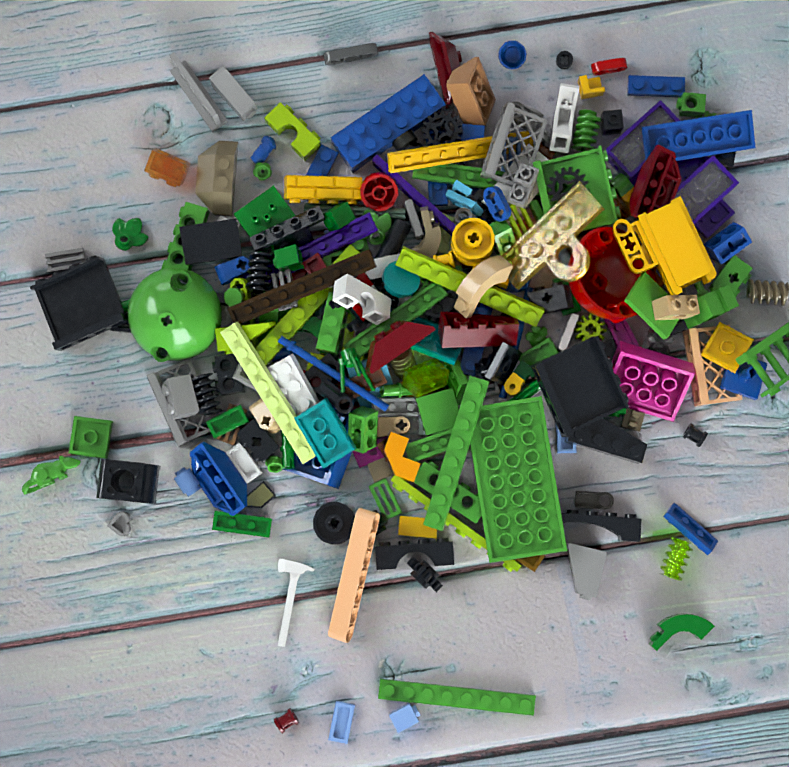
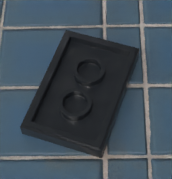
M236 218L179 227L185 265L243 256Z

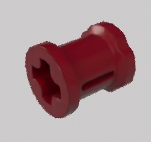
M291 708L279 718L273 719L282 734L293 724H299V720Z

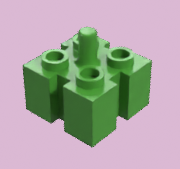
M701 281L695 283L694 286L698 292L697 299L700 314L684 319L689 329L738 307L739 304L730 285L725 287L718 285L711 288L710 292H708Z

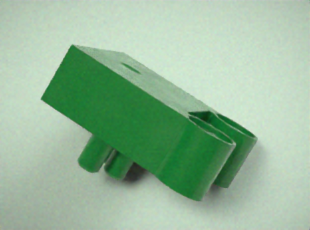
M274 185L234 213L235 218L249 237L296 216ZM274 245L269 246L272 249L269 253L272 255V257L268 258V260H271L275 257Z

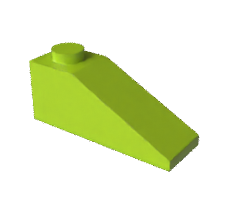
M276 321L240 326L250 342L274 327ZM229 326L216 328L218 352L225 351V354H233L220 333Z

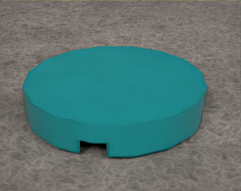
M396 261L389 263L381 277L386 291L398 298L412 296L419 288V276L396 266Z

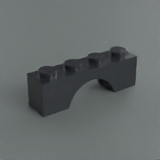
M438 538L435 543H429V539L418 540V544H410V540L398 541V545H391V542H379V546H375L377 570L396 569L400 559L411 552L426 554L435 566L454 565L453 541L449 542V538Z

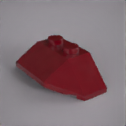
M432 31L429 32V42L443 101L446 104V109H449L453 103V98L450 91L447 90V80L450 78L452 71L460 67L459 62H462V57L454 44Z
M658 144L644 162L629 200L631 216L639 219L638 215L645 212L648 214L670 204L671 200L675 199L681 182L675 152Z
M397 320L390 325L391 329L387 332L382 331L374 336L375 340L370 344L365 370L367 373L373 374L436 329L433 326Z

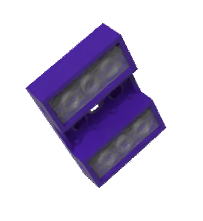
M660 100L605 149L609 159L607 162L618 173L624 174L631 184L635 186L641 167L645 162L642 127L680 120ZM714 155L710 158L704 156L676 161L681 182L675 198L681 196L695 228L706 239L735 214L723 198L739 184Z

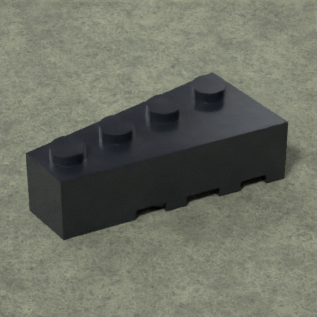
M604 418L573 432L574 435L565 437L564 442L636 464L643 462L647 448L646 443Z

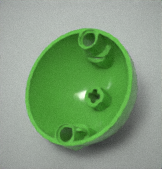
M183 268L160 269L145 277L134 290L128 306V323L134 339L158 362L182 361L200 355L216 339L215 329L220 328L222 321L221 305L215 290L203 277ZM181 274L188 277L187 284L181 283L179 279ZM168 315L172 320L169 324L166 323L167 320L164 319ZM159 348L167 350V356H162L159 353Z

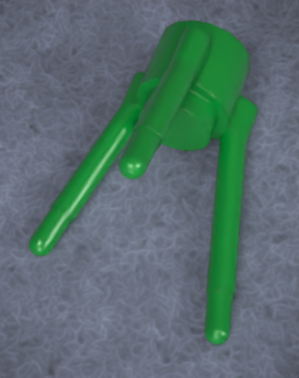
M347 348L341 351L342 358L338 359L340 364L341 393L345 392L344 365L347 368L354 367L357 376H361V370L371 391H375L360 361V357L356 353V349Z

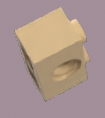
M666 295L652 301L655 320L687 319L700 314L697 295Z

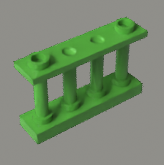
M789 322L735 359L739 366L745 362L751 364L768 389L760 394L761 397L768 394L770 396L775 395L781 391L779 387L789 380V374H786L770 351L771 348L769 346L771 344L777 346L789 363V349L784 344L782 337L784 335L786 337L789 336ZM758 353L765 356L781 380L775 384L758 362Z

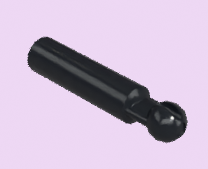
M395 218L375 258L398 254L412 227L408 223ZM381 277L371 279L375 286H381L383 283Z

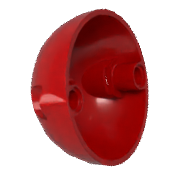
M599 227L588 232L574 247L568 263V281L575 299L593 315L608 319L613 323H620L627 318L638 315L624 300L640 274H634L629 269L613 235V227ZM616 228L618 233H626L625 231ZM628 235L624 238L627 242L625 249L633 251L635 245H630L628 237H631V235ZM641 260L633 261L632 264L635 269L643 268ZM654 268L645 271L656 282Z

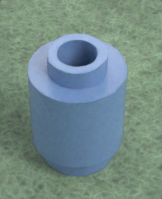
M184 467L175 473L177 477L174 480L183 494L186 493L189 497L201 489L198 485L200 484L190 468L186 470Z

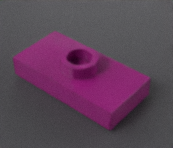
M384 436L378 439L377 444H379L386 438L388 439V436ZM377 446L365 453L352 451L359 468L384 458V455Z

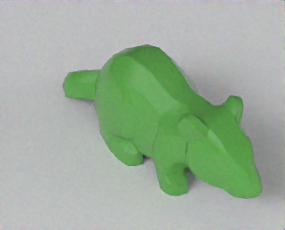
M59 456L57 461L38 464L33 469L30 480L22 486L23 494H30L55 483L54 479L59 478V480L68 478L65 471L77 467L81 461L72 457Z

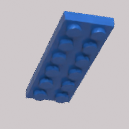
M752 110L642 127L645 161L658 144L675 152L676 161L756 148Z

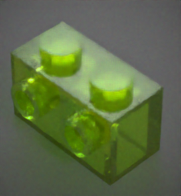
M433 358L406 369L402 385L415 398H418L446 386L449 370L439 360Z

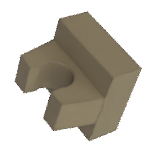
M629 408L626 409V414L623 416L620 427L640 432L645 413Z

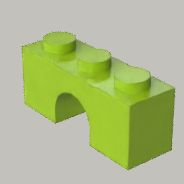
M280 102L264 119L278 135L287 129L296 131L298 133L297 138L291 143V147L306 161L320 148L321 143L319 140L321 138L315 131L310 132L306 128L308 125L302 118L297 119L293 115L294 111L287 104L284 106Z

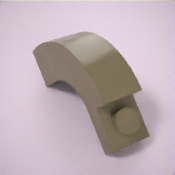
M428 206L420 208L425 228L424 237L417 246L410 249L433 259V255L437 253L440 246L441 229L439 222L432 224V222H435L433 211H429Z

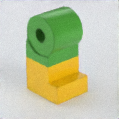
M619 173L610 181L611 188L615 187L618 199L630 211L629 200L634 186L624 174Z

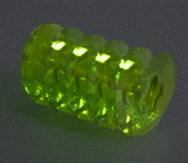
M671 537L670 539L674 544H668V547L672 551L665 552L669 559L662 560L667 566H660L664 573L659 574L682 581L678 573H685L681 566H687L688 564L683 559H690L686 551H693V549L689 546L691 543Z

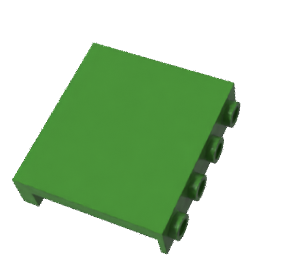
M601 145L596 149L543 162L540 160L533 162V166L539 169L536 180L550 239L612 225L618 218H621L619 206L615 207L614 199H617L615 187L611 188L609 180H613L611 168H606L605 162L609 161L607 150H602ZM563 167L567 171L569 167H573V172L580 169L579 175L586 174L584 181L590 182L586 185V188H589L590 191L585 192L588 198L581 199L583 204L579 205L576 203V208L573 209L571 205H569L568 209H564V204L558 207L557 200L551 201L554 196L548 195V192L552 191L551 188L547 187L548 184H552L549 178L556 177L554 172L559 171L561 173V168ZM564 175L570 180L575 178L572 175ZM557 182V186H556V190H557V191H559V183H558V182ZM566 184L567 188L564 192L571 191L570 188L573 184ZM579 184V185H578V192H579V194H580L581 185ZM569 196L562 197L566 201H572Z

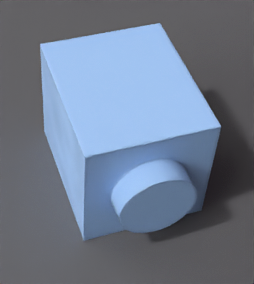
M410 702L389 713V717L398 733L419 722L418 716H420L416 705L412 706Z

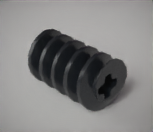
M253 252L249 255L250 261L248 266L250 268L247 270L249 275L246 278L248 283L245 286L249 292L263 294L269 291L264 289V287L270 286V283L265 282V280L271 279V276L266 274V272L272 271L271 268L267 267V265L273 264V261L268 260V258L272 257L271 254Z
M213 373L202 374L192 379V384L195 385L193 387L194 392H198L195 394L196 399L199 400L197 404L198 407H201L198 414L211 415L223 411L222 409H216V406L221 404V402L214 401L219 394L212 393L217 389V387L211 386L215 379H209Z

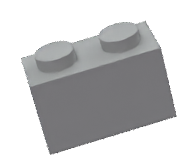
M190 374L168 378L163 383L162 391L164 396H167V411L172 416V420L195 416L199 412Z

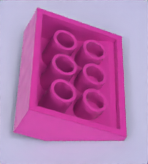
M620 341L612 360V369L614 374H617L620 378L622 392H625L629 399V409L674 422L695 375L693 363Z

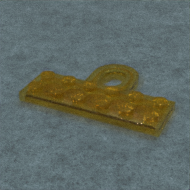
M579 181L502 255L503 258L513 265L508 279L516 289L522 288L545 265L559 279L566 282L577 281L588 271L590 266L589 252L576 236L605 209L582 182ZM566 247L572 249L574 263L571 266H565V264L558 261L560 251Z

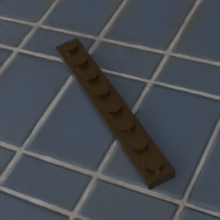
M370 249L227 309L233 323L239 322L241 324L333 286L337 279L346 274L355 277L376 268L377 265Z

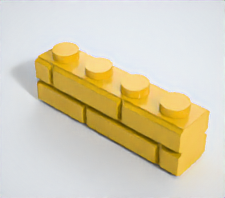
M286 175L284 177V200H289L291 204H299L301 200H308V204H320V201H327V204L334 205L338 204V201H346L349 205H357V202L361 201L360 188L362 177Z

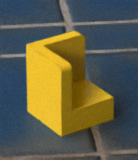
M587 75L579 76L577 83L581 100L604 95L605 87H602L600 77L588 79Z

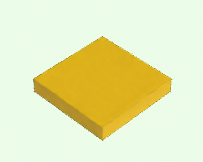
M719 322L703 349L701 356L736 373L739 364L735 359L749 350L754 339Z

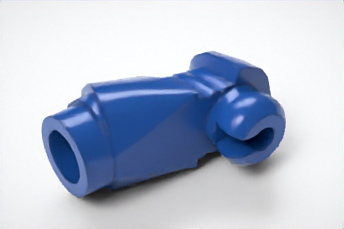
M269 136L262 138V144L259 145L250 157L255 164L259 162L264 163L273 149L276 150L274 138Z

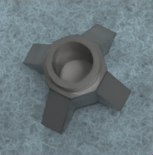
M649 326L648 335L642 348L661 352L669 356L671 352L668 345L673 343L675 339L670 335L667 339L663 340Z

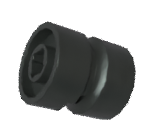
M412 130L404 132L392 142L396 151L423 147L421 143H417L418 138Z

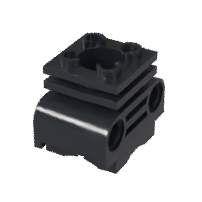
M101 459L96 498L156 504L161 466ZM130 471L134 476V485L129 491L124 492L119 486V479L123 473Z

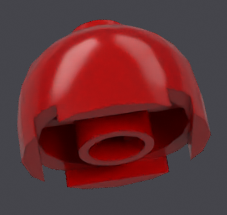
M371 173L366 176L361 184V200L366 207L374 209V211H386L395 204L394 202L398 197L397 184L386 173Z

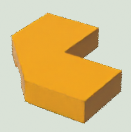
M390 432L383 451L390 462L395 476L414 482L420 463L403 457L409 438Z

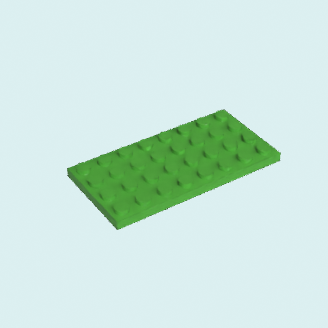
M542 396L482 405L470 446L489 563L567 551Z

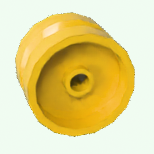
M479 218L462 220L456 225L452 233L451 250L453 256L466 266H477L488 259L494 246L495 235L492 227L486 221Z

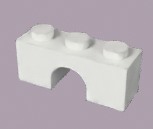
M349 274L342 276L334 282L332 301L346 309L359 302L363 310L362 317L375 325L390 318L391 298Z

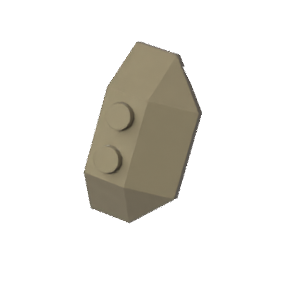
M218 141L198 156L195 194L213 215L233 216L238 142Z

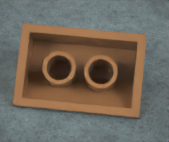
M474 57L452 71L450 78L447 80V90L450 91L453 103L456 105L459 117L464 124L486 126L496 99L479 57Z

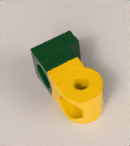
M523 360L504 384V389L509 396L514 397L520 393L523 384L529 377L533 380L535 379L530 365Z

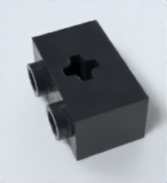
M563 282L551 284L552 287L546 289L545 286L533 288L534 292L528 293L529 302L545 308L543 315L574 308L570 286L564 285Z
M256 419L251 420L237 433L240 437L237 439L244 448L247 446L252 451L250 455L257 463L259 461L265 463L267 459L280 450L279 445L259 426ZM255 438L262 439L260 441V443L262 444L260 447L257 445L253 446L255 444Z

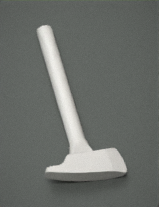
M282 558L278 562V571L290 573V582L278 640V646L285 647L297 581L301 574H304L307 570L314 571L315 569L303 563Z

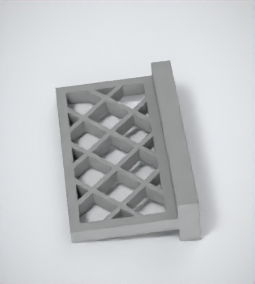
M174 52L169 56L175 66L170 70L171 74L213 133L228 122L188 63L185 60L181 62Z
M507 102L502 106L480 177L490 178L512 187L514 184L512 175L516 174L517 171L511 173L506 163L515 160L519 168L521 163L518 158L526 154L529 160L528 165L533 167V162H535L548 120L514 107L515 104ZM514 114L521 115L524 123L516 126L513 120ZM532 121L541 123L539 131L535 133L529 124ZM526 125L530 135L522 138L518 128ZM514 130L519 140L510 143L508 133ZM532 137L535 145L534 148L528 150L524 140ZM520 142L524 153L516 155L512 146ZM509 148L513 158L505 161L502 151ZM503 165L507 176L500 177L495 175L497 167Z
M190 359L147 375L149 384L178 447L210 433V429L201 426L204 416L211 419L216 417L215 414H201V420L199 425L188 421L189 417L186 420L182 418L172 420V416L167 411L168 400L162 391L164 384L160 375L168 373L174 375V377L182 376L177 374L179 368L188 364L189 374L195 378L197 374ZM186 424L197 427L194 435L186 436L184 432Z

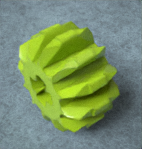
M592 314L588 315V320L583 315L581 321L576 322L578 327L573 330L579 333L575 336V339L582 338V341L592 336H598L604 340L605 337L600 333L607 332L606 329L601 328L605 325V322L598 323L597 321L600 319L598 316L593 320ZM589 326H591V330H594L591 335H589V331L585 330Z

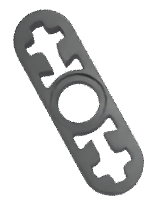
M368 43L328 51L323 56L325 65H336L375 57L378 55L376 43Z

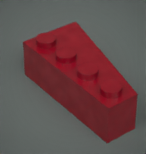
M441 311L438 335L442 348L501 346L503 342L510 346H516L519 322L518 319L511 316L473 314L471 318L466 319L461 313Z

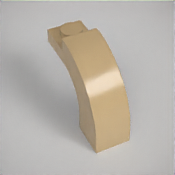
M501 255L490 257L478 264L459 285L456 294L459 296L454 308L466 319L471 318L483 294L493 285L506 282L513 265Z

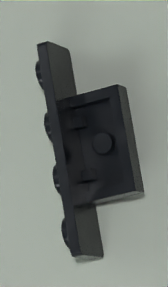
M315 206L251 236L250 240L255 252L274 245L276 250L295 244L300 247L314 240L309 228L324 221L325 217L320 207Z

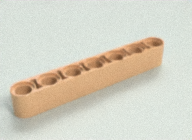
M363 508L357 510L328 631L329 637L348 643L353 635L380 519L379 513Z

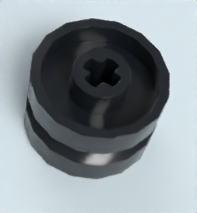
M328 502L316 511L313 518V529L317 537L323 542L341 544L350 539L355 515L345 504ZM334 519L339 522L337 527H333L331 524Z

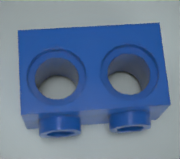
M733 222L703 245L711 259L722 265L751 244L752 240L743 226Z

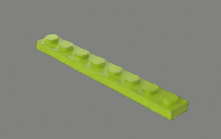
M350 244L333 264L360 252ZM334 287L326 288L301 298L298 301V306L291 308L259 343L255 350L266 366L284 347L278 343L280 337L283 336L291 340L325 303L329 291L333 292Z
M403 246L395 264L400 268L455 292L468 275ZM495 286L490 287L479 300L484 305L534 327H537L545 310L541 306Z
M394 475L391 479L394 482L392 486L400 492L405 490L409 493V499L415 503L420 501L425 505L423 509L427 511L431 499L404 479ZM448 513L445 525L449 526L452 524L456 527L455 532L464 538L467 535L472 539L470 543L478 549L483 547L487 550L486 540L483 536L451 513ZM514 559L505 560L502 564L510 572L513 569L518 572L522 566Z

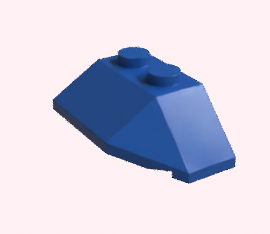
M202 442L190 452L193 474L200 483V487L215 508L229 513L231 516L236 515L247 506V483L226 452L206 442Z

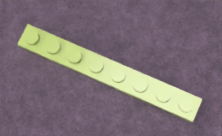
M239 322L233 323L220 332L302 464L306 463L316 455L294 419L297 416Z

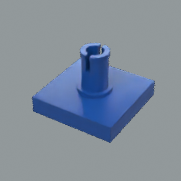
M758 360L763 369L766 371L768 363ZM745 362L738 367L736 373L725 369L720 388L757 400L763 381L752 365Z

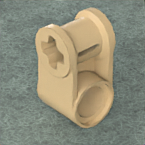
M262 398L249 406L252 415L262 429L272 434H276L281 430Z
M402 416L378 417L377 437L389 436L390 432L399 435L406 434L411 428L410 421ZM400 420L407 423V427H404L403 431L397 427V424H400Z

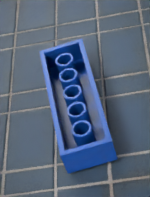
M423 74L330 137L331 143L351 172L354 173L372 161L376 154L379 156L393 146L392 142L408 130L415 132L424 126L423 122H429L427 116L435 117V111L440 115L442 110L445 111L446 104L425 74Z

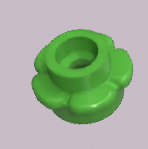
M259 162L255 165L253 174L259 180L264 181L271 176L272 170H270L271 167L268 163Z
M277 455L271 456L265 462L268 471L272 473H278L283 469L282 458Z

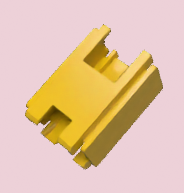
M681 196L671 200L670 204L648 214L645 212L638 215L639 220L630 224L625 219H619L614 223L613 235L631 272L640 274L657 267L669 295L677 296L683 292L682 289L701 280L705 285L716 277L715 268ZM623 224L627 227V232L620 234L617 232L616 227ZM634 232L637 233V236H638V238H639V240H640V242H641V244H642L641 246H640V244H639V242H638V240H637V238H636ZM628 235H631V237H628L630 245H635L633 251L625 249L627 242L624 238ZM641 260L643 268L635 269L632 264L633 261Z

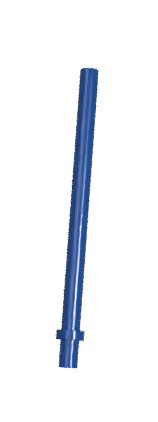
M283 336L280 337L278 343L285 346L287 351L294 352L340 382L339 372L297 346L295 341H290ZM345 377L346 387L386 412L389 407L387 403Z

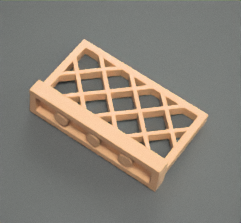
M717 326L690 328L683 331L687 361L693 363L695 371L691 382L695 407L742 400V395L735 393L736 397H729L724 393L725 389L720 390L714 385L718 377L723 378L721 373L725 368L721 367L717 371L711 366L712 361L707 363L702 359L701 353L707 342L705 344L701 342L698 333L704 332L711 337L712 333L709 331H714ZM707 369L716 374L711 382L705 377ZM711 387L719 393L714 400H709L708 391Z

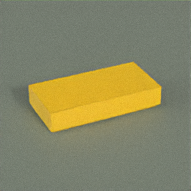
M400 516L398 535L436 539L437 529L423 525L425 518Z

